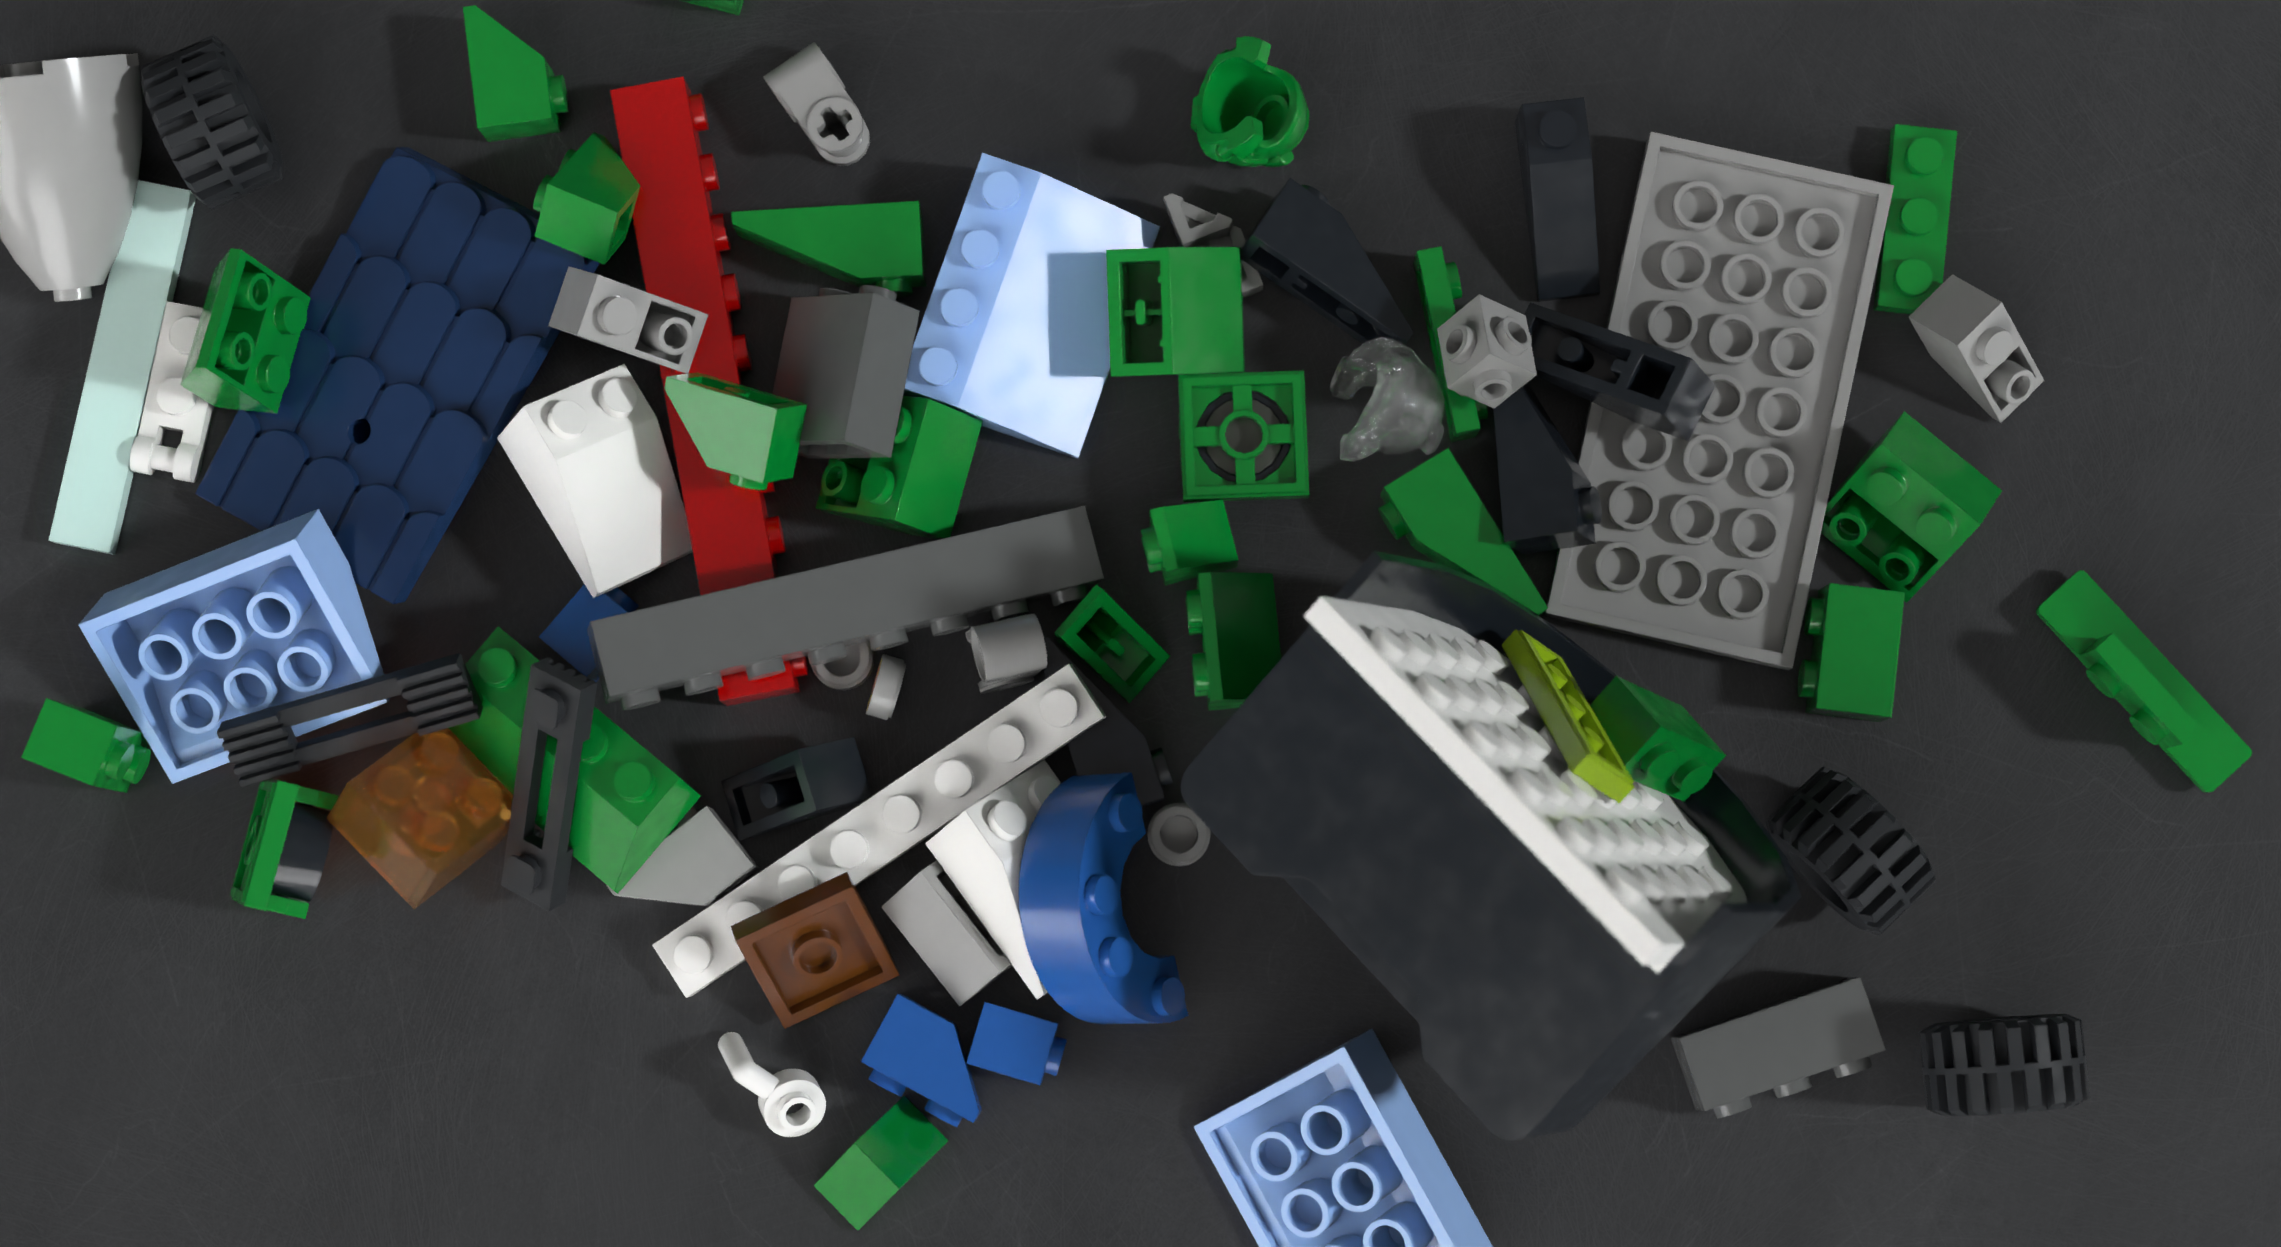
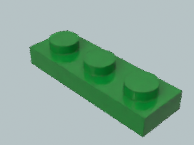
M1895 124L1891 129L1886 184L1894 185L1878 259L1873 310L1912 314L1943 284L1957 131L1902 124Z
M1442 246L1419 250L1416 252L1413 267L1451 442L1475 438L1481 429L1479 420L1488 419L1487 405L1467 396H1461L1447 388L1437 331L1442 324L1456 314L1453 300L1462 298L1458 269L1455 261L1445 263Z

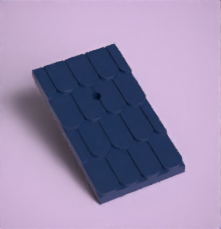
M396 147L391 158H388L382 164L347 233L341 234L309 294L311 299L307 309V321L298 340L290 368L289 383L283 392L278 413L238 410L195 494L216 506L222 507L226 512L261 531L319 509L349 562L355 583L371 590L372 593L392 604L405 602L496 445L497 437L505 429L561 331L548 325L568 266L594 273L599 263L535 237L540 214L409 147Z

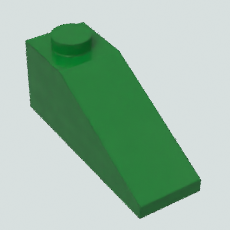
M919 201L731 212L732 225L739 237L860 288L862 285L883 287L894 291L897 294L896 298L913 295V287H926L923 214Z
M1449 448L1384 486L1380 496L1385 504L1380 506L1378 511L1396 540L1406 536L1411 546L1438 564L1489 584L1538 616L1548 609V606L1511 547L1504 542V536Z

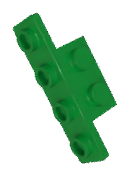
M2084 570L2073 573L2036 608V614L2087 668L2086 675L2094 686L2107 697L2115 698L2131 715L2129 720L2136 731L2149 743L2159 745L2203 793L2213 792L2251 757V748Z

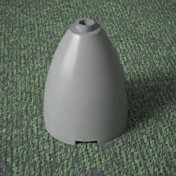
M138 53L0 65V239L18 266L40 291L53 290L54 302L93 298L91 286L104 284L120 251L135 199L142 151L143 104Z

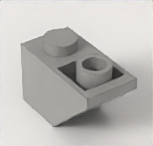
M568 266L548 326L688 374L708 314L601 275Z
M1953 274L1908 317L1930 356L1993 419L2000 423L2044 381L2003 303Z
M692 806L669 833L668 837L664 839L618 894L608 885L606 886L614 896L709 907L760 867L714 809L706 806L697 812Z

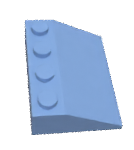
M982 153L913 344L903 396L929 398L982 420L981 426L1079 459L1110 371L1106 250L1153 248L1160 226L1041 172Z
M319 509L109 591L99 599L78 624L172 784L230 762L228 759L229 751H225L222 746L224 740L223 738L219 739L217 735L222 721L384 675L349 562ZM390 698L293 725L291 728L295 737L385 704Z
M1373 1029L1319 1056L1194 1126L1196 1133L1259 1247H1493Z

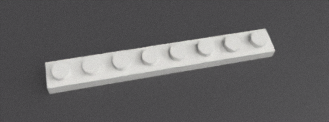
M1072 664L1066 665L667 934L652 946L685 997L693 996L746 960L734 939L731 929L732 925L845 872H848L854 886L858 885L949 824L964 810L1017 778L1107 717L1074 666Z

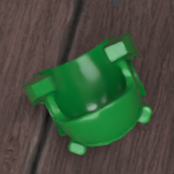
M1250 36L1237 37L1236 47L1231 50L1225 49L1216 56L1208 68L1199 95L1193 98L1191 128L1197 133L1198 143L1206 156L1215 161H1228L1229 163L1244 167H1257L1261 165L1264 167H1281L1288 165L1294 159L1291 150L1301 142L1308 129L1310 112L1300 84L1287 71L1267 64L1271 44L1262 39Z

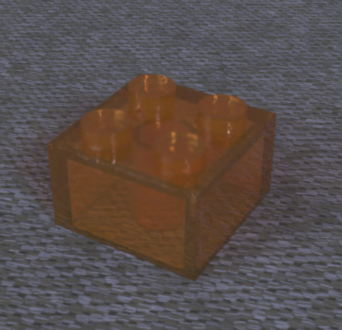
M449 728L421 736H419V733L412 734L350 780L329 813L327 820L415 910L503 840L509 830L513 794Z

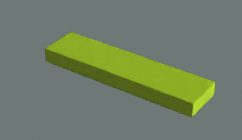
M1515 629L1501 646L1571 772L1620 804L1635 788L1633 785L1634 781L1563 658L1523 630L1518 631Z

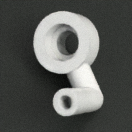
M728 1032L719 1039L718 1048L734 1080L758 1096L760 1112L773 1132L784 1137H798L810 1132L820 1123L825 1114L826 1100L820 1086L810 1073L800 1069H786L772 1075L753 1061L742 1037L738 1033ZM796 1103L804 1104L797 1112L786 1114L792 1105Z

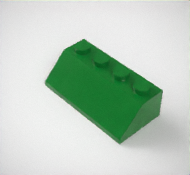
M498 626L465 664L483 706L480 719L439 730L436 740L512 804L531 664L540 660ZM595 706L590 738L584 741L582 746L568 846L573 849L572 856L618 894L701 796ZM547 734L535 824L544 832L558 740Z

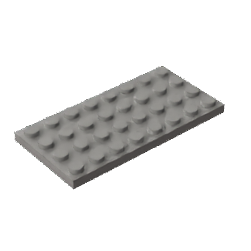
M1650 132L1647 137L1606 329L1692 358L1715 384V387L1689 441L1633 422L1590 401L1577 462L1590 481L1591 486H1595L1601 501L1602 518L1599 524H1594L1596 544L1558 549L1546 603L1548 609L1544 612V616L1789 671L1793 668L1894 185Z

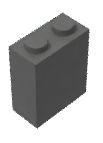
M862 285L859 288V293L856 294L839 289L820 288L818 296L791 298L772 394L807 404L798 455L809 459L891 457L920 312L896 302L897 294L894 291L878 286Z

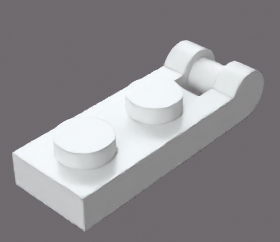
M166 302L140 428L131 448L130 469L132 472L152 475L155 470L172 472L175 480L194 483L198 479L214 406L180 384L203 308ZM165 429L183 432L181 443L177 448L162 446Z

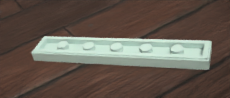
M138 180L130 221L120 251L108 277L48 540L53 543L112 555L116 554L134 472L130 469L131 448L139 432L167 301L173 302L196 197L191 190Z

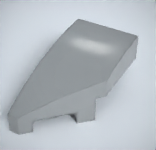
M1173 193L1164 196V203L1180 247H1242L1246 241L1241 228L1233 225L1232 218L1220 213L1215 215L1184 202L1182 197ZM1241 260L1242 297L1245 298L1263 291V283L1258 271Z

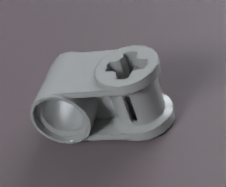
M815 42L763 76L794 123L798 122L816 150L827 162L837 166H849L858 162L866 154L870 145V132L859 109L845 91V86ZM837 122L847 129L849 133L841 141L833 134L831 135L829 130Z
M1035 613L973 626L965 632L967 642L971 643L976 667L982 679L978 683L981 694L1001 691L1034 681V676L1047 667L1044 636Z

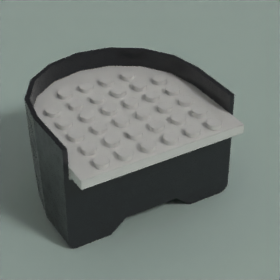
M1374 551L1334 598L1320 596L1306 612L1304 617L1311 625L1187 767L1181 780L1182 797L1193 812L1252 875L1283 877L1419 1022L1424 1060L1492 1133L1501 1139L1513 1141L1570 1131L1734 968L1802 896L1787 857L1750 806L1716 769L1712 771V776L1708 783L1699 791L1691 794L1684 802L1634 781L1633 785L1635 788L1620 804L1572 773L1501 645L1515 629L1518 631L1523 630L1563 658L1589 705L1617 676L1615 673L1552 624L1489 584L1438 563Z

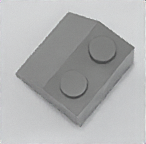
M937 860L920 871L882 906V909L959 1006L963 1005L1012 967L1010 961Z

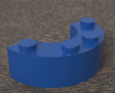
M1132 772L1071 776L1057 786L1046 798L1034 818L1026 839L1020 867V918L1025 944L1033 967L1041 983L1059 1006L1074 1017L1095 1024L1170 1023L1188 1016L1185 991L1180 981L1175 956H1151L1144 953L1131 938L1123 917L1120 888L1124 864L1133 845L1146 834L1142 818V806L1137 797Z

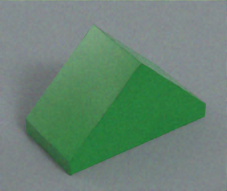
M1098 585L1093 587L1054 632L1056 641L1129 703L1170 657Z
M903 1096L837 1160L814 1186L859 1231L949 1140L906 1096Z

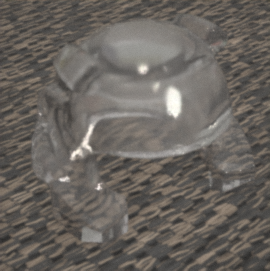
M1382 337L1366 341L1359 348L1354 349L1349 357L1342 356L1329 387L1333 397L1343 400L1352 399L1363 386H1374V390L1357 424L1349 433L1344 434L1341 438L1340 459L1350 462L1361 460L1379 449L1385 455L1406 454L1419 448L1427 455L1434 453L1444 434V426L1441 423L1444 416L1445 399L1443 388L1433 371L1418 358L1411 348L1398 340Z

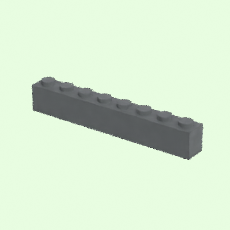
M1085 506L590 621L587 632L605 704L621 701L623 710H632L660 702L659 691L684 685L686 695L699 694L723 687L721 676L746 671L748 680L762 679L785 672L784 661L808 656L811 666L847 657L845 647L869 641L871 650L877 651L907 643L909 641L907 632L931 627L932 635L940 636L970 627L967 617L991 612L993 622L1025 615L1030 612L1028 603L1051 598L1053 607L1081 602L1088 594V589L1093 588L1103 580L1104 576Z

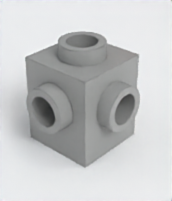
M1479 294L1437 329L1447 388L1461 396H1467L1495 409L1537 375L1531 346L1532 339L1528 330L1526 315Z

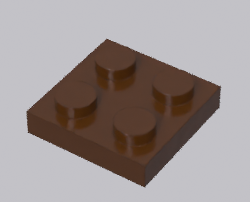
M848 872L731 926L739 949L784 1029L899 976L895 961Z

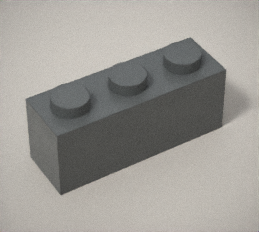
M1848 977L1671 1037L1695 1110L1708 1111L1713 1109L1716 1119L1752 1108L1749 1096L1773 1089L1776 1098H1782L1813 1087L1809 1076L1832 1068L1836 1078L1866 1070L1872 1067L1869 1056L1886 1050L1860 977Z

